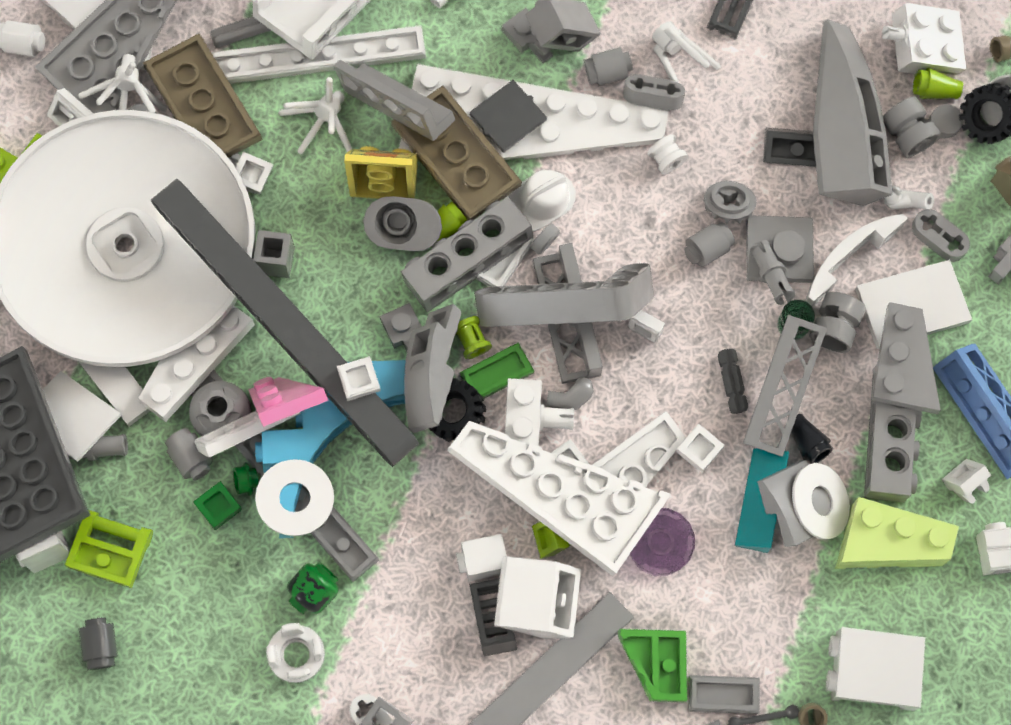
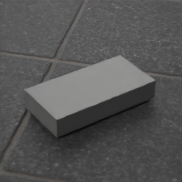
M690 675L689 712L759 714L760 678Z

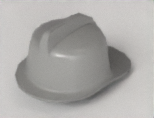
M381 197L371 203L365 212L363 220L364 230L369 239L377 246L387 249L424 251L436 243L442 230L441 217L436 208L426 201L415 198Z

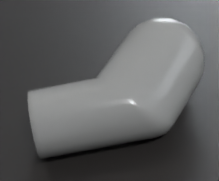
M586 377L578 378L575 381L576 384L566 393L548 390L546 407L579 409L592 397L594 390L591 380Z

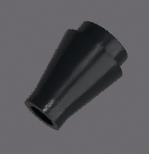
M803 414L796 416L791 435L803 460H808L811 464L819 463L832 452L833 448L829 444L831 439L811 424Z

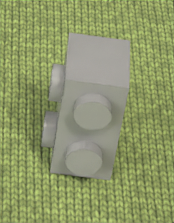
M538 0L535 3V7L525 14L531 25V33L538 40L541 47L578 52L601 35L585 2L575 0Z

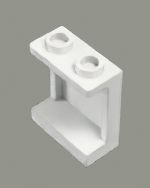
M841 627L836 632V636L831 635L829 642V656L834 657L833 670H828L826 691H831V701L843 699L899 706L900 710L915 711L919 709L922 698L925 637Z

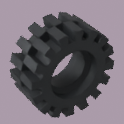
M1001 83L986 84L973 89L972 93L964 97L966 102L960 105L963 114L959 115V121L964 120L965 125L961 126L963 131H970L967 136L971 139L978 138L977 142H987V144L1000 142L1011 136V92L1009 91L1011 87L1007 85L1001 86ZM987 101L996 102L1002 109V119L995 126L986 124L980 115L981 107Z
M457 378L452 379L446 402L454 398L463 400L466 405L465 415L461 420L454 423L445 421L442 416L438 426L429 428L439 438H443L448 442L455 440L469 421L480 424V422L484 423L486 419L483 415V412H486V406L482 402L484 401L483 397L468 382L464 380L459 381Z

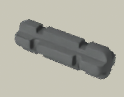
M721 350L718 354V361L720 367H723L721 374L726 396L730 397L728 401L729 410L732 414L743 413L748 409L747 397L743 395L745 388L740 366L736 365L738 361L736 350Z

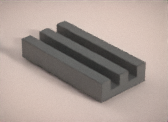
M718 0L707 29L719 30L720 34L725 35L727 33L731 35V38L737 39L753 0H745L734 27L729 24L739 0H732L723 23L717 20L726 0Z

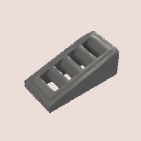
M500 578L469 584L483 656L517 650L514 631L497 626L488 628L484 626L485 623L495 622L496 611L482 614V610L496 607L497 598L480 601L479 596L497 593Z

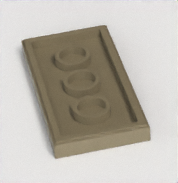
M200 33L143 62L144 68L173 117L204 134L228 158L262 140L260 132Z
M442 85L429 94L427 98L451 110L455 121L434 141L396 120L391 121V126L411 151L417 153V158L466 219L474 220L483 214L490 204L495 201H501L522 186V181Z

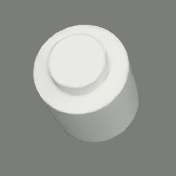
M9 20L5 23L0 22V48L3 52L35 57L39 51H43L45 34L41 32L39 25Z

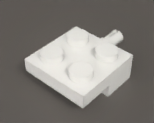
M905 3L892 13L893 27L886 25L882 30V34H884L882 38L895 40L898 72L916 74L919 69L926 70V68H931L935 71L960 74L966 70L959 11Z

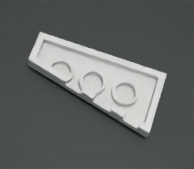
M233 306L226 317L196 344L180 353L160 360L138 398L140 403L167 422L255 325L253 319Z

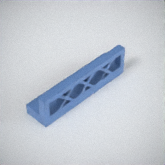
M974 343L955 350L936 364L933 370L1006 479L1011 478V396Z

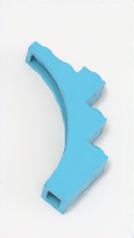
M406 360L372 361L380 386V392L376 394L388 407L405 404L404 375ZM328 398V401L301 411V414L296 416V428L303 429L267 430L262 432V442H255L256 462H263V473H266L272 466L287 460L295 459L314 463L328 444L352 424ZM288 484L280 492V504L287 511L295 512L302 484ZM279 533V539L293 538V536H287Z

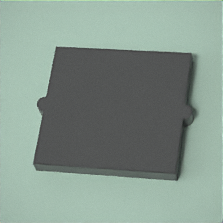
M514 79L470 111V116L483 129V135L485 137L489 136L503 153L547 120V116L533 102V96H528Z

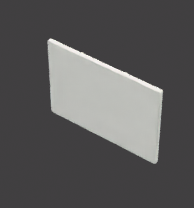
M62 371L42 389L67 455L77 462L122 416L120 412Z

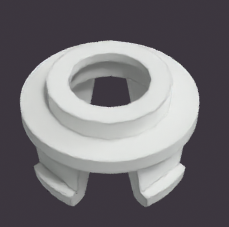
M289 623L281 626L282 629L272 637L269 645L266 647V656L271 670L280 679L291 683H299L311 679L318 673L324 662L325 649L321 638L314 630L300 625V623ZM301 642L309 650V659L301 667H292L285 662L284 651L291 643Z

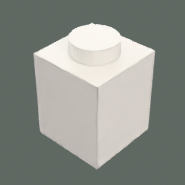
M502 534L461 542L462 552L456 553L459 572L460 574L467 573L468 582L501 574L502 558L507 556Z

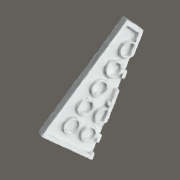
M469 421L447 451L611 576L617 573L671 495L661 490L657 492L643 487L642 483L633 480L626 481L610 475L609 471L565 455L549 453L541 450L542 447L532 443L527 445L509 438L507 434Z

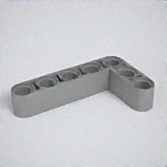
M648 263L625 265L606 281L498 286L479 289L474 293L477 314L480 320L479 325L483 327L622 321L634 317L654 298L651 269Z

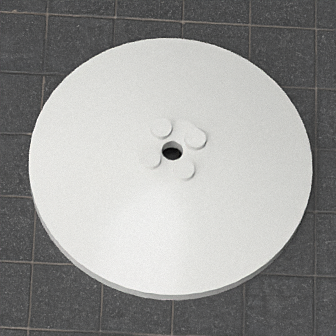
M112 110L93 113L66 122L49 131L18 157L0 183V299L18 325L44 347L61 356L91 365L106 367L143 365L168 358L196 344L226 317L238 299L162 217L152 204L151 199L177 178L253 259L255 251L253 209L244 182L231 160L212 140L195 128L171 117L147 111ZM121 239H132L134 241L133 248L128 252L118 251L117 244Z

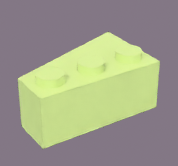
M858 497L851 505L835 569L943 566L952 558L959 526Z

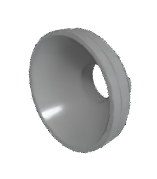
M215 381L202 386L195 393L190 403L189 415L194 429L200 436H203L250 414L252 410L250 401L241 388L230 382ZM215 398H222L227 402V410L221 416H212L208 412V405Z

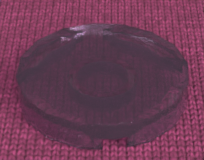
M661 508L629 554L637 567L653 576H669L680 571L690 561L695 549V534L690 522L679 512L669 508Z

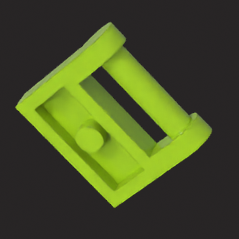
M89 510L91 515L81 521L65 566L69 569L132 589L146 549L149 547L153 537V530L145 527L137 529L100 517L98 512ZM95 529L133 541L135 544L131 551L91 538L90 535Z

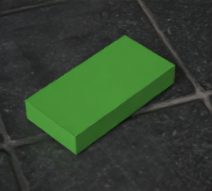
M518 342L461 371L460 376L462 380L473 386L485 399L508 387V379H524L534 374V369Z

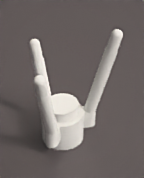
M671 21L663 23L652 35V39L656 43L653 51L659 56L670 80L678 82L666 53L669 52L670 55H674L682 48L704 68H709L710 65L716 70L721 68L718 62L688 39Z

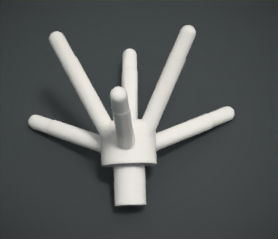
M124 54L122 56L121 66L117 67L114 78L91 87L78 95L80 99H83L105 89L96 100L97 105H102L111 93L118 88L121 90L119 110H126L128 91L136 89L150 113H155L156 111L153 104L162 112L166 111V106L138 81L139 71L135 67V57L131 54Z
M331 77L326 79V95L320 100L288 102L283 105L285 109L279 111L280 116L315 112L318 117L299 147V154L304 153L324 121H328L329 134H334L336 128L346 151L348 152L352 149L337 116L345 96L338 90L333 93V79Z

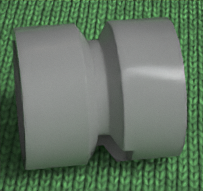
M917 97L905 99L883 115L885 127L891 136H898L896 143L906 158L926 150L941 137V133L933 121L924 118L927 112Z
M827 292L819 309L821 316L817 317L814 324L827 328L821 347L839 353L850 351L856 336L854 328L859 327L866 310L865 305L860 300L840 292ZM811 330L809 337L815 343L818 333Z

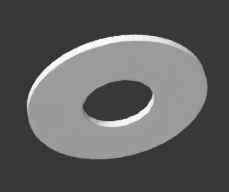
M287 460L272 466L260 479L256 489V507L264 523L275 532L287 536H302L317 530L326 522L333 508L334 491L326 473L315 464L304 460ZM298 483L308 489L310 502L302 511L289 512L280 504V492L288 484Z
M813 463L803 467L796 475L792 489V501L796 516L803 528L812 536L824 540L835 538L843 532L849 519L850 504L846 487L839 475L827 465ZM815 487H822L829 494L831 508L826 516L818 514L813 507L811 496Z

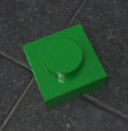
M221 481L193 501L214 530H217L242 511L241 506Z

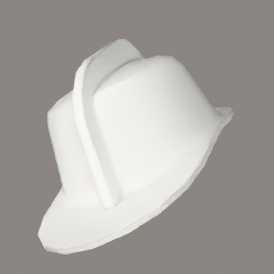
M541 170L524 180L522 186L505 198L509 197L532 225V231L534 232L544 228L571 210L576 200V191L572 182L565 175L552 170Z

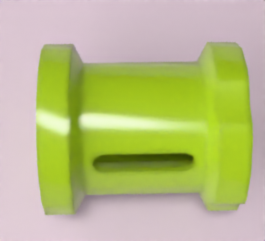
M478 316L465 318L459 321L457 326L458 329L455 335H458L464 347L463 355L465 359L478 357L492 348L491 342L485 340L479 327L480 320Z

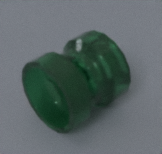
M803 300L788 302L778 318L777 328L781 334L788 315L813 323L815 312L812 306ZM799 326L795 340L805 337L809 329Z

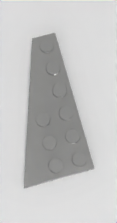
M105 0L35 67L57 90L65 88L92 113L118 110L121 90L118 88L111 93L102 105H97L96 100L105 89L83 99H80L78 95L91 87L114 78L117 67L121 66L124 54H131L135 57V67L139 71L177 0Z

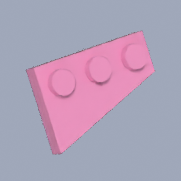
M281 377L260 379L253 384V388L248 389L263 427L328 401L324 388Z

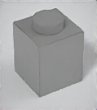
M258 230L253 260L267 276L290 278L295 249L292 235Z

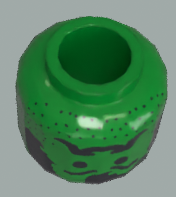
M320 562L316 565L306 563L287 585V589L292 596L288 601L302 614H305L307 610L314 614H320L338 594L339 589L336 582L339 579Z

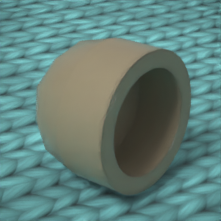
M1002 35L991 39L990 51L996 62L1011 59L1010 36Z
M807 703L798 712L800 725H809L808 710L812 709L814 724L811 725L827 724V713L819 704Z

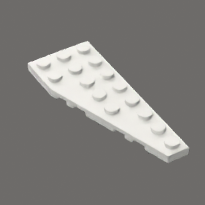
M417 64L412 90L427 97L443 85L483 133V129L470 116V111L508 84L510 80ZM516 82L528 96H533V102L547 116V120L504 153L489 136L486 138L504 160L524 158L525 160L567 155L584 150L600 151L603 148L617 146L655 144L664 137L669 110ZM401 138L399 149L411 151Z

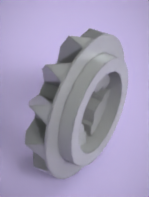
M717 182L711 185L704 195L705 211L712 212L714 219L724 218L726 224L731 219L740 223L743 218H751L756 208L754 193L747 186L738 182ZM736 200L735 205H733V204H730V205H728V206H725V205H724V202H725V203H730L731 201Z

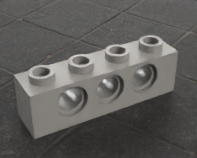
M509 197L501 202L495 201L477 219H471L463 223L457 233L448 239L443 238L437 241L427 254L421 258L415 257L405 265L404 270L401 271L403 280L428 313L474 281L480 273H485L522 247L524 243L534 238L532 225ZM490 230L500 231L496 237L485 236ZM465 248H470L474 250L472 254L468 256L458 255V253ZM437 267L447 268L445 273L441 275L432 274V271Z
M876 364V366H875L874 369H873L872 391H873V385H874V379H875V373H876L877 364ZM871 401L864 498L904 503L911 494H915L918 478L917 474L912 473L913 461H917L920 449L919 441H915V428L919 429L922 411ZM888 426L898 427L902 432V438L892 437L888 432ZM885 459H895L900 465V471L890 470L886 466Z

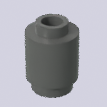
M105 617L85 620V627L79 628L82 662H86L87 670L114 667V658L118 657L114 623H106Z

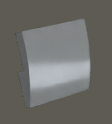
M807 460L796 462L757 481L766 514L777 515L785 547L797 546L814 537L799 522L792 501L795 477L803 467L809 465ZM815 487L811 496L813 507L818 514L826 516L831 508V500L825 489Z

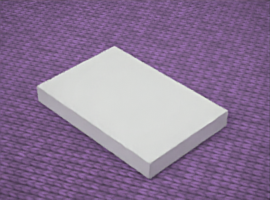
M950 260L857 285L855 288L859 300L866 307L864 315L877 349H880L886 308L889 302L923 309L927 335L965 325L972 321Z

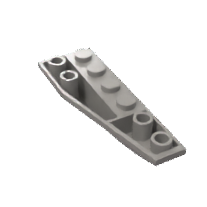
M827 19L823 21L813 127L818 190L820 195L865 206L893 195L887 136L881 105L871 72L850 27Z

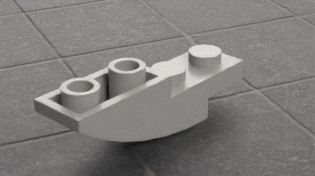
M454 304L429 312L425 326L412 330L405 362L404 396L408 427L412 433L438 426L442 419L443 409L455 373L446 363L450 356V349L462 313Z

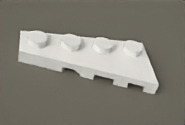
M665 411L592 464V466L609 471L610 475L626 481L633 480L642 483L643 487H647L648 483L661 470L686 437L668 412Z

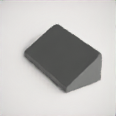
M765 127L763 162L816 167L813 131Z

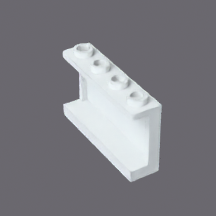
M252 0L253 17L313 60L371 0Z

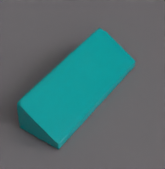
M753 448L735 546L768 553L771 550L777 515L766 514L757 481L786 468L789 451H784L783 456H779L759 448Z

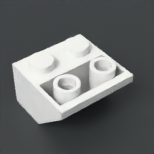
M504 556L502 558L494 626L543 639L573 638L581 569L553 561Z

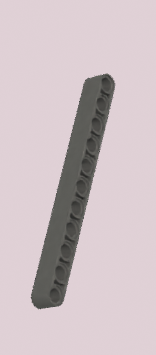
M176 178L151 199L152 204L162 217L318 387L324 388L326 396L390 466L396 465L419 444L412 432L376 393L347 401L337 370V366L347 363L346 360L180 180Z

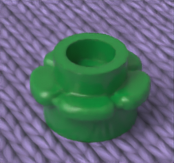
M243 462L242 466L233 468V480L237 494L248 493V496H251L253 488L258 486V475L255 467L249 468L248 463Z

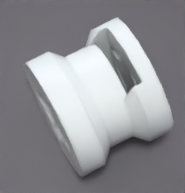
M673 134L657 141L647 152L649 157H653L658 162V170L663 175L677 169L688 159L686 151L679 149L675 143L676 137Z

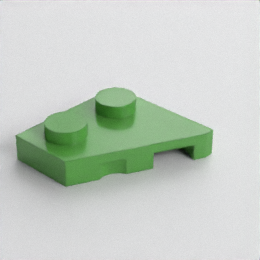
M619 629L618 638L649 701L686 702V631Z

